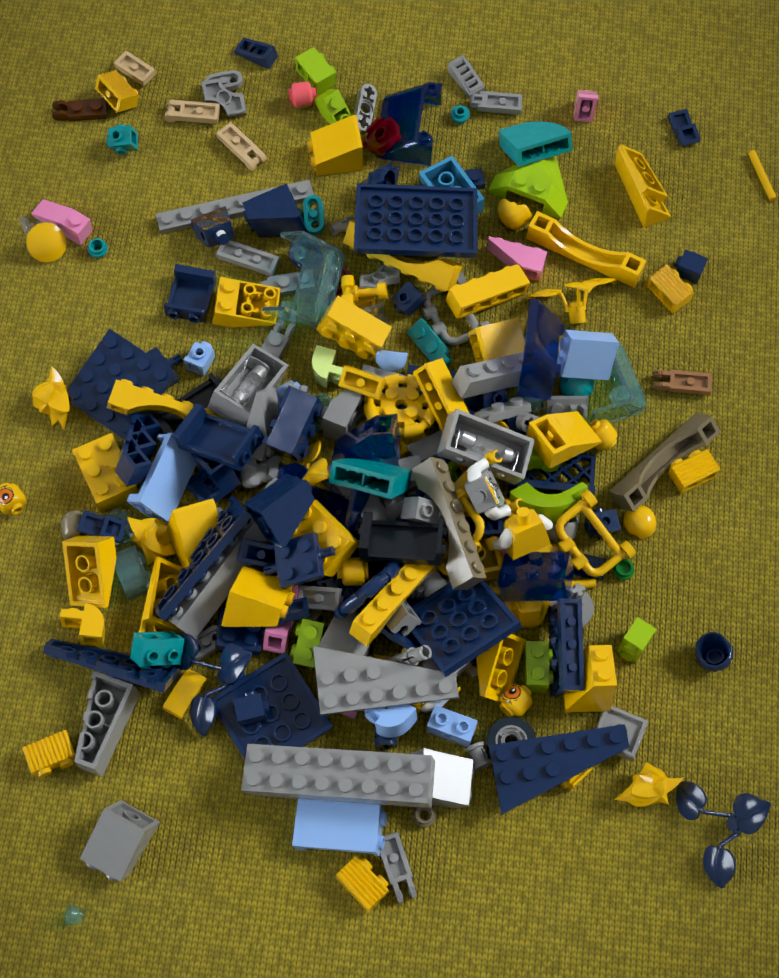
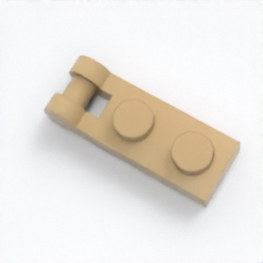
M183 100L167 101L166 108L168 110L164 116L167 122L186 121L218 124L220 104Z
M231 122L216 133L217 138L250 171L256 169V165L267 160L266 155ZM251 154L255 156L252 159L249 157Z

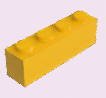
M519 264L511 267L506 266L500 271L489 272L477 279L472 278L464 284L453 285L449 289L445 301L455 317L459 319L524 295L530 281Z

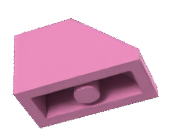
M589 90L577 91L574 111L575 121L593 122L598 101L597 92Z

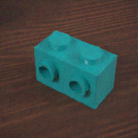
M175 631L134 632L130 659L138 664V667L146 669L151 668V666L169 668L172 665H181L185 639Z

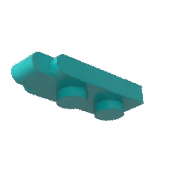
M420 318L407 331V334L430 362L443 358L447 367L453 362L449 356L451 351L424 319Z

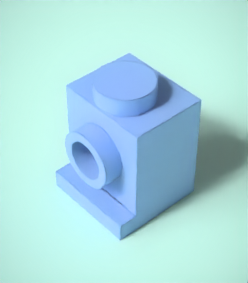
M205 341L201 343L195 342L187 357L185 356L184 358L185 369L204 377L215 358L212 346Z

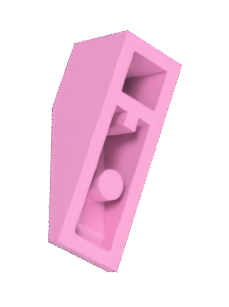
M43 199L31 213L33 217L43 223H54L60 227L67 238L80 246L92 232L91 220L72 208Z

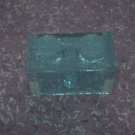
M134 545L116 552L115 569L127 599L130 600L148 593L151 572L150 570L145 571L143 567L146 560L142 551L137 552Z

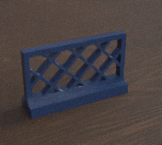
M579 454L567 460L569 464L564 468L559 464L558 472L554 475L542 469H537L532 473L527 470L524 480L515 485L508 483L507 496H510L511 490L526 482L541 493L559 494L579 484L577 480L581 477H585L589 481L588 490L595 495V455ZM589 461L590 466L584 470L577 463ZM571 467H574L579 472L574 478L567 472ZM542 472L548 479L540 481L534 476ZM563 474L569 481L567 483H559L556 478Z
M560 598L557 600V604L548 608L549 649H552L553 652L552 662H550V670L553 671V684H550V696L554 697L573 691L585 690L582 599Z

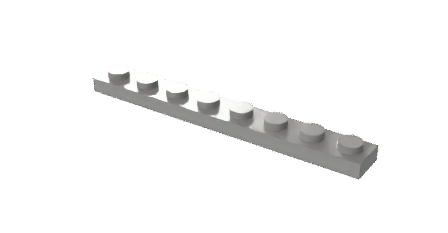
M310 180L287 184L296 204L303 203L307 196L314 195ZM274 188L157 213L156 218L160 234L192 228L191 219L226 206L230 219L243 216L242 211L245 210L242 202Z

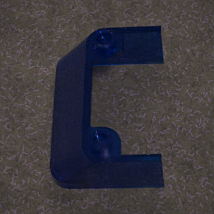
M530 298L517 396L551 400L555 376L559 377L561 364H557L559 336H563L564 323H561V319L539 299Z

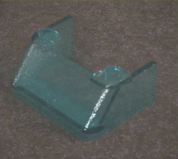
M305 231L281 232V237L294 243L293 257L298 263L302 264L293 302L283 301L280 306L263 307L262 311L284 321L317 327L326 309L336 297L344 255L340 249Z
M620 341L611 371L616 385L610 393L612 405L593 410L590 422L595 419H606L609 422L640 414L645 409L647 403L645 395L625 348Z

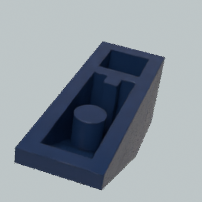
M241 538L237 561L263 567L275 564L274 544Z

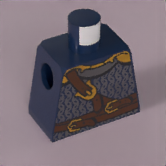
M226 206L190 220L196 238L208 247H214L219 244L225 245L229 240L235 238Z

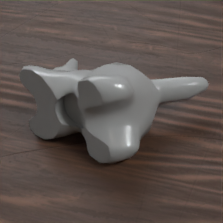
M272 456L261 462H256V459L251 457L241 471L238 470L237 477L241 485L246 489H252L262 483L272 481L274 477L281 478L284 475L282 474V468L278 466L281 462V457Z

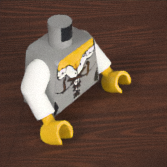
M497 449L487 452L485 458L480 459L469 467L467 471L468 479L464 485L478 514H485L491 520L501 519L511 515V513L516 515L517 510L520 508L518 502L522 501L521 498H518L508 506L489 467V465L499 463L503 459L502 457L495 458V453L499 451Z

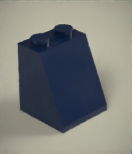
M287 183L242 202L245 209L242 211L244 219L248 222L251 231H256L259 238L309 235Z
M286 473L245 502L244 505L252 515L264 538L284 548L315 498L311 493L313 489L307 480H302L297 476Z

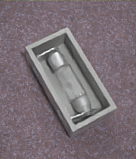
M252 344L214 390L207 408L230 422L246 427L256 392L270 387L277 388L282 382L289 365Z
M455 409L447 416L436 455L470 467L480 459L485 458L487 452L497 449L499 451L495 453V458L502 457L503 459L499 463L489 465L490 470L495 478L515 485L525 479L535 439Z

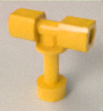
M353 275L341 277L343 293L341 297L354 305L355 301L359 302V297L378 296L379 299L388 298L386 282L377 283V287L358 289Z

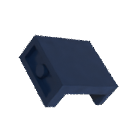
M175 264V279L168 303L164 304L166 316L172 319H186L193 323H205L217 283L215 271Z

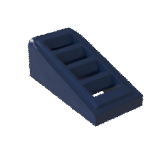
M244 37L234 50L236 55L268 69L271 68L278 57L274 46Z

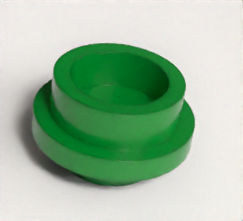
M622 559L612 568V571L619 580H628L633 576L635 569L632 562Z

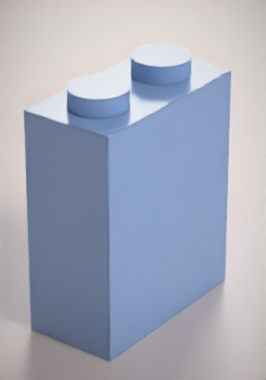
M565 330L564 337L560 340V353L555 359V368L562 377L609 380L619 341L612 333Z

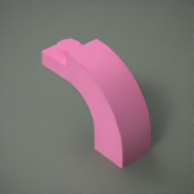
M299 585L292 588V592L295 593L294 599H298ZM294 620L283 622L277 625V627H266L263 650L285 653Z

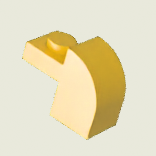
M85 603L84 611L76 608L61 609V626L80 629L79 638L81 645L103 647L106 630L104 617L97 607Z

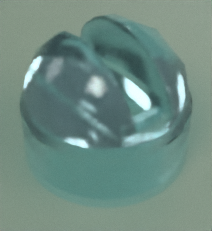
M68 905L64 917L65 924L78 925L84 918L80 916L84 914L82 908Z

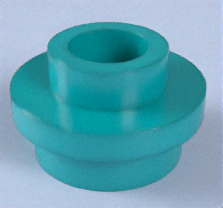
M458 105L451 110V118L457 124L465 123L470 117V111L465 106Z
M100 238L92 239L87 247L88 253L94 258H101L108 252L107 243Z

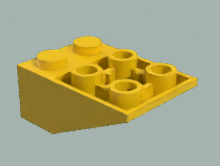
M220 277L212 324L232 328L276 325L281 288Z
M578 411L542 416L529 423L526 436L535 439L533 448L549 469L602 444L600 438Z

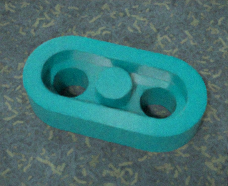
M309 195L303 201L304 223L310 234L319 235L326 227L324 204L319 196ZM313 205H317L316 209H311ZM314 224H319L317 228H313Z

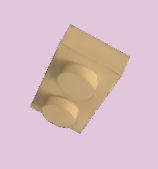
M125 51L114 62L116 69L142 86H145L156 75L153 67L128 51Z

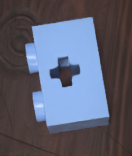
M435 705L426 733L469 747L478 720Z

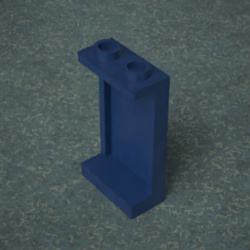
M197 403L172 435L180 449L239 471L250 461L251 456L264 439L259 426L253 425L249 429L207 414L203 405Z

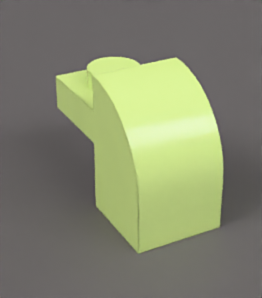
M316 345L312 357V370L315 380L325 388L328 387L329 381L338 385L343 367L335 366L337 361L336 350Z

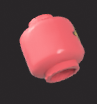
M308 81L293 83L291 88H288L290 104H293L295 108L311 107L313 99L317 97L316 88H312Z

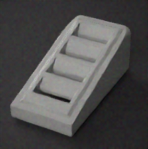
M464 55L449 62L448 73L469 98L471 94H477L485 90L484 84Z

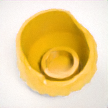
M502 199L498 204L499 219L504 226L511 230L523 228L532 217V213L525 204L517 205L515 202H509L507 199Z

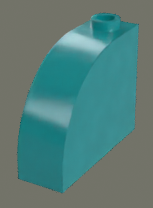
M526 122L498 130L500 148L519 167L572 151V134L567 128L551 122Z
M338 459L332 462L329 483L392 499L409 490L412 470L372 460Z

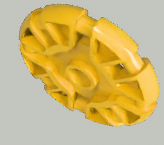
M398 373L384 376L386 378L383 387L386 390L385 394L381 392L378 400L365 395L363 410L370 425H374L378 432L393 438L395 436H404V438L415 437L424 433V430L426 428L429 429L436 421L424 394L419 396V392H422L414 375L399 376ZM398 384H406L407 388L398 387ZM399 404H403L407 408L400 410L397 409L396 406Z

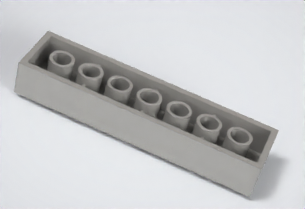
M247 744L241 790L250 796L432 808L436 761L432 755Z

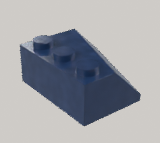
M288 385L278 407L279 416L275 420L273 419L270 424L271 434L269 437L265 436L262 443L280 456L302 462L309 452L308 443L310 437H313L316 431V419L320 417L323 410L322 401L311 394Z

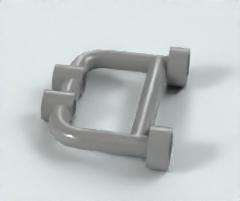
M460 272L456 283L459 285L467 282L462 272ZM435 287L427 290L424 294L427 300L424 302L425 308L422 309V313L426 321L432 320L434 325H431V328L437 336L440 335L441 339L451 346L461 345L470 341L468 333L456 338L448 335L445 324L439 318L437 309L431 302L433 296L443 291L437 290ZM474 314L466 316L472 329L490 324L488 320L478 323Z

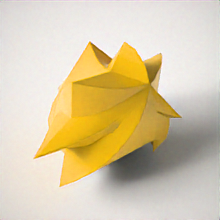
M51 367L50 375L46 382L36 386L33 390V406L39 409L40 413L50 415L52 426L59 422L64 430L67 412L70 410L69 397L61 376Z
M128 517L129 524L134 532L130 539L141 547L147 565L153 563L156 557L166 560L165 557L176 554L166 531L167 526L163 520L156 518L138 520Z
M646 762L640 773L632 776L633 783L614 800L626 801L636 807L651 806L658 803L669 805L668 792L673 790L683 778H668L660 768H656Z

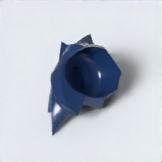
M392 160L386 166L379 167L374 172H369L363 184L396 185L400 165L392 168Z

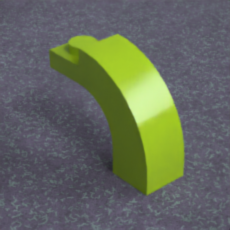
M526 482L510 491V501L513 502L521 498L522 501L518 502L520 508L534 509L537 514H543L552 523H556L562 514L581 500L580 494L588 489V486L581 482L559 494H544Z

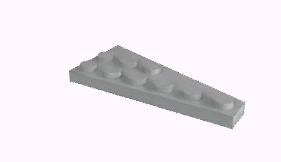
M313 646L321 716L459 698L456 674L452 673L445 677L438 670Z

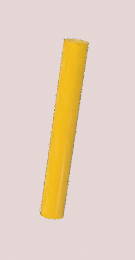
M751 150L748 152L749 158L769 201L773 202L777 199L776 194L756 151Z

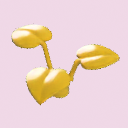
M593 278L582 282L565 284V287L576 288L577 301L570 302V306H568L562 290L559 289L538 290L528 295L525 301L531 297L558 296L565 306V312H569L570 323L586 322L585 310L588 293L597 285L606 283L614 285L616 279ZM580 290L584 291L583 302L580 301Z
M318 439L309 445L308 455L303 458V461H296V467L301 469L305 466L308 473L305 474L302 480H307L313 489L311 493L315 500L323 503L331 493L321 482L330 478L328 462L325 458H321L310 466V463L317 458L321 449V441Z

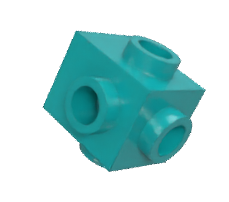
M124 124L108 128L107 145L116 154L120 155L127 154L129 151H137L138 131L132 126Z

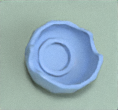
M380 350L376 353L375 361L380 368L396 372L405 366L408 353Z

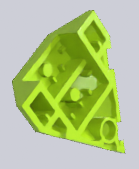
M556 156L520 167L515 164L496 174L488 189V193L504 199L507 198L509 192H513L544 204L542 213L560 220L568 204Z

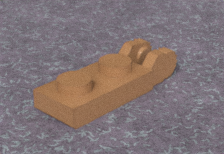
M657 370L653 372L654 379H669V382L653 383L655 391L665 392L669 390V392L711 394V373L680 370Z

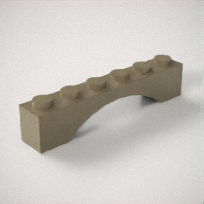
M695 413L613 487L609 493L618 508L634 512L649 498L654 484L671 467L672 462L706 446L720 433L711 415Z
M430 457L413 468L412 472L418 489L434 500L445 519L449 538L446 570L452 588L468 590L487 579L484 566L477 553V546L471 536L470 526L465 519L462 504L456 494L455 484L451 480L448 471L449 467L444 459Z

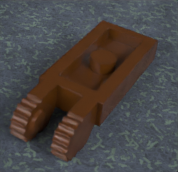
M104 98L67 102L59 100L52 103V108L57 110L52 113V118L57 121L107 119V101Z

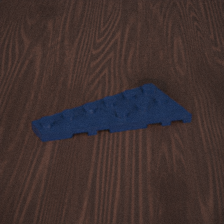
M233 495L228 500L231 503L228 509L221 511L217 516L215 528L211 527L208 529L189 557L192 559L190 565L187 568H182L179 572L178 583L168 588L155 607L157 615L164 621L176 613L178 604L190 596L193 586L205 578L208 568L219 561L222 551L226 547H230L234 543L237 533L245 529L250 523L252 515Z

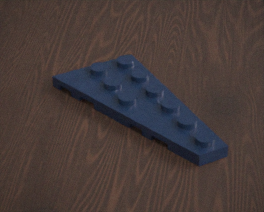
M50 639L44 645L43 653L50 655L52 658L62 659L107 674L112 678L126 680L165 693L180 673V669L176 665H172L169 668L161 666H151L148 669L140 668L138 664L130 659V654L56 639Z
M625 724L489 745L501 816L536 796L542 795L572 779L574 776L591 769V767L627 750L630 746Z

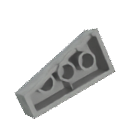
M93 671L91 678L93 680L87 697V710L84 712V724L79 736L74 762L82 770L103 777L140 692L133 684Z

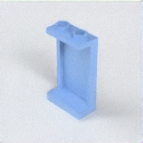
M173 433L158 434L157 439L162 444L139 493L130 494L127 499L129 504L147 517L163 520L164 523H169L172 510L177 508L196 466L190 454L191 452L178 447L172 436Z
M298 799L292 846L296 850L301 851L319 849L370 853L374 856H379L380 850L384 849L385 837L382 836V827L387 824V812H384L383 807L377 804Z

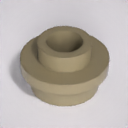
M416 807L413 811V820L420 827H429L436 819V812L433 807ZM426 812L429 817L423 820L420 818V814Z

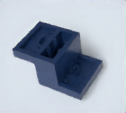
M190 453L200 471L190 477L186 489L199 502L213 498L216 503L241 484L233 468Z

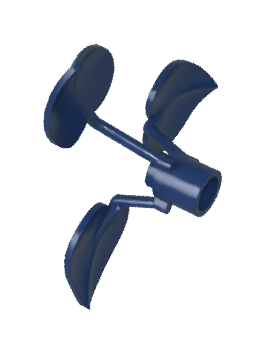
M180 633L179 635L185 640L181 665L176 666L180 670H189L193 663L218 670L217 679L222 683V686L206 692L204 697L196 695L191 703L190 718L192 724L200 735L207 736V732L212 727L216 717V705L209 696L245 677L244 670L253 653L236 644H228L221 653L220 663L222 667L201 662L195 659L199 651L196 639L188 633Z
M682 781L677 786L676 803L680 814L685 819L696 820L699 818L700 812L706 815L728 818L727 826L733 831V834L720 842L718 848L714 845L708 846L703 855V865L708 877L718 887L725 888L726 884L734 876L736 862L733 854L728 849H723L724 845L734 838L740 837L741 832L745 834L756 833L767 818L771 802L762 800L749 793H743L735 798L733 803L734 814L709 811L703 808L707 802L703 789L693 782Z

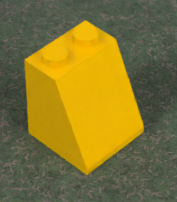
M357 115L349 116L310 132L311 140L307 141L309 153H313V157H310L311 168L316 170V176L363 170V146Z
M519 318L477 327L468 332L476 363L530 351L529 343L525 342L523 336L525 328L523 323L519 321Z
M213 498L172 510L166 531L182 568H187L190 565L192 559L189 557L208 529L211 527L215 528L217 525L218 511Z
M243 566L229 591L221 626L277 627L280 619H285L289 606L293 602L295 593L292 592L293 587L287 589L280 588L278 577L266 576L263 572Z
M589 645L583 650L585 690L563 694L565 713L604 712L611 710L617 688L612 645Z

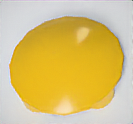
M39 223L27 233V249L36 260L46 263L53 262L64 254L67 245L66 236L62 229L54 223Z

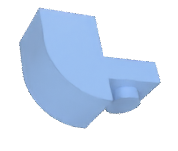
M412 705L364 710L365 717L375 724L377 734L387 738L403 735L418 720L416 708Z

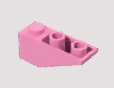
M489 236L488 251L506 266L511 267L519 264L528 279L540 281L547 251L537 247H528L518 242H509L499 237Z

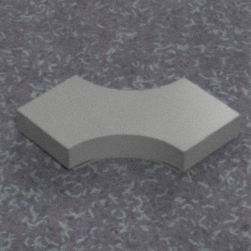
M220 78L201 82L205 102L220 104L228 117L247 114L242 93H233L227 90Z
M380 265L376 272L359 277V289L377 287V283L386 282V285L400 284V269Z

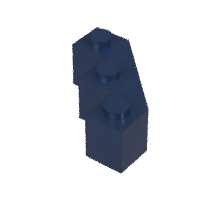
M150 411L133 415L125 433L115 473L126 486L144 482L152 465L150 459L157 445L155 440L162 425Z

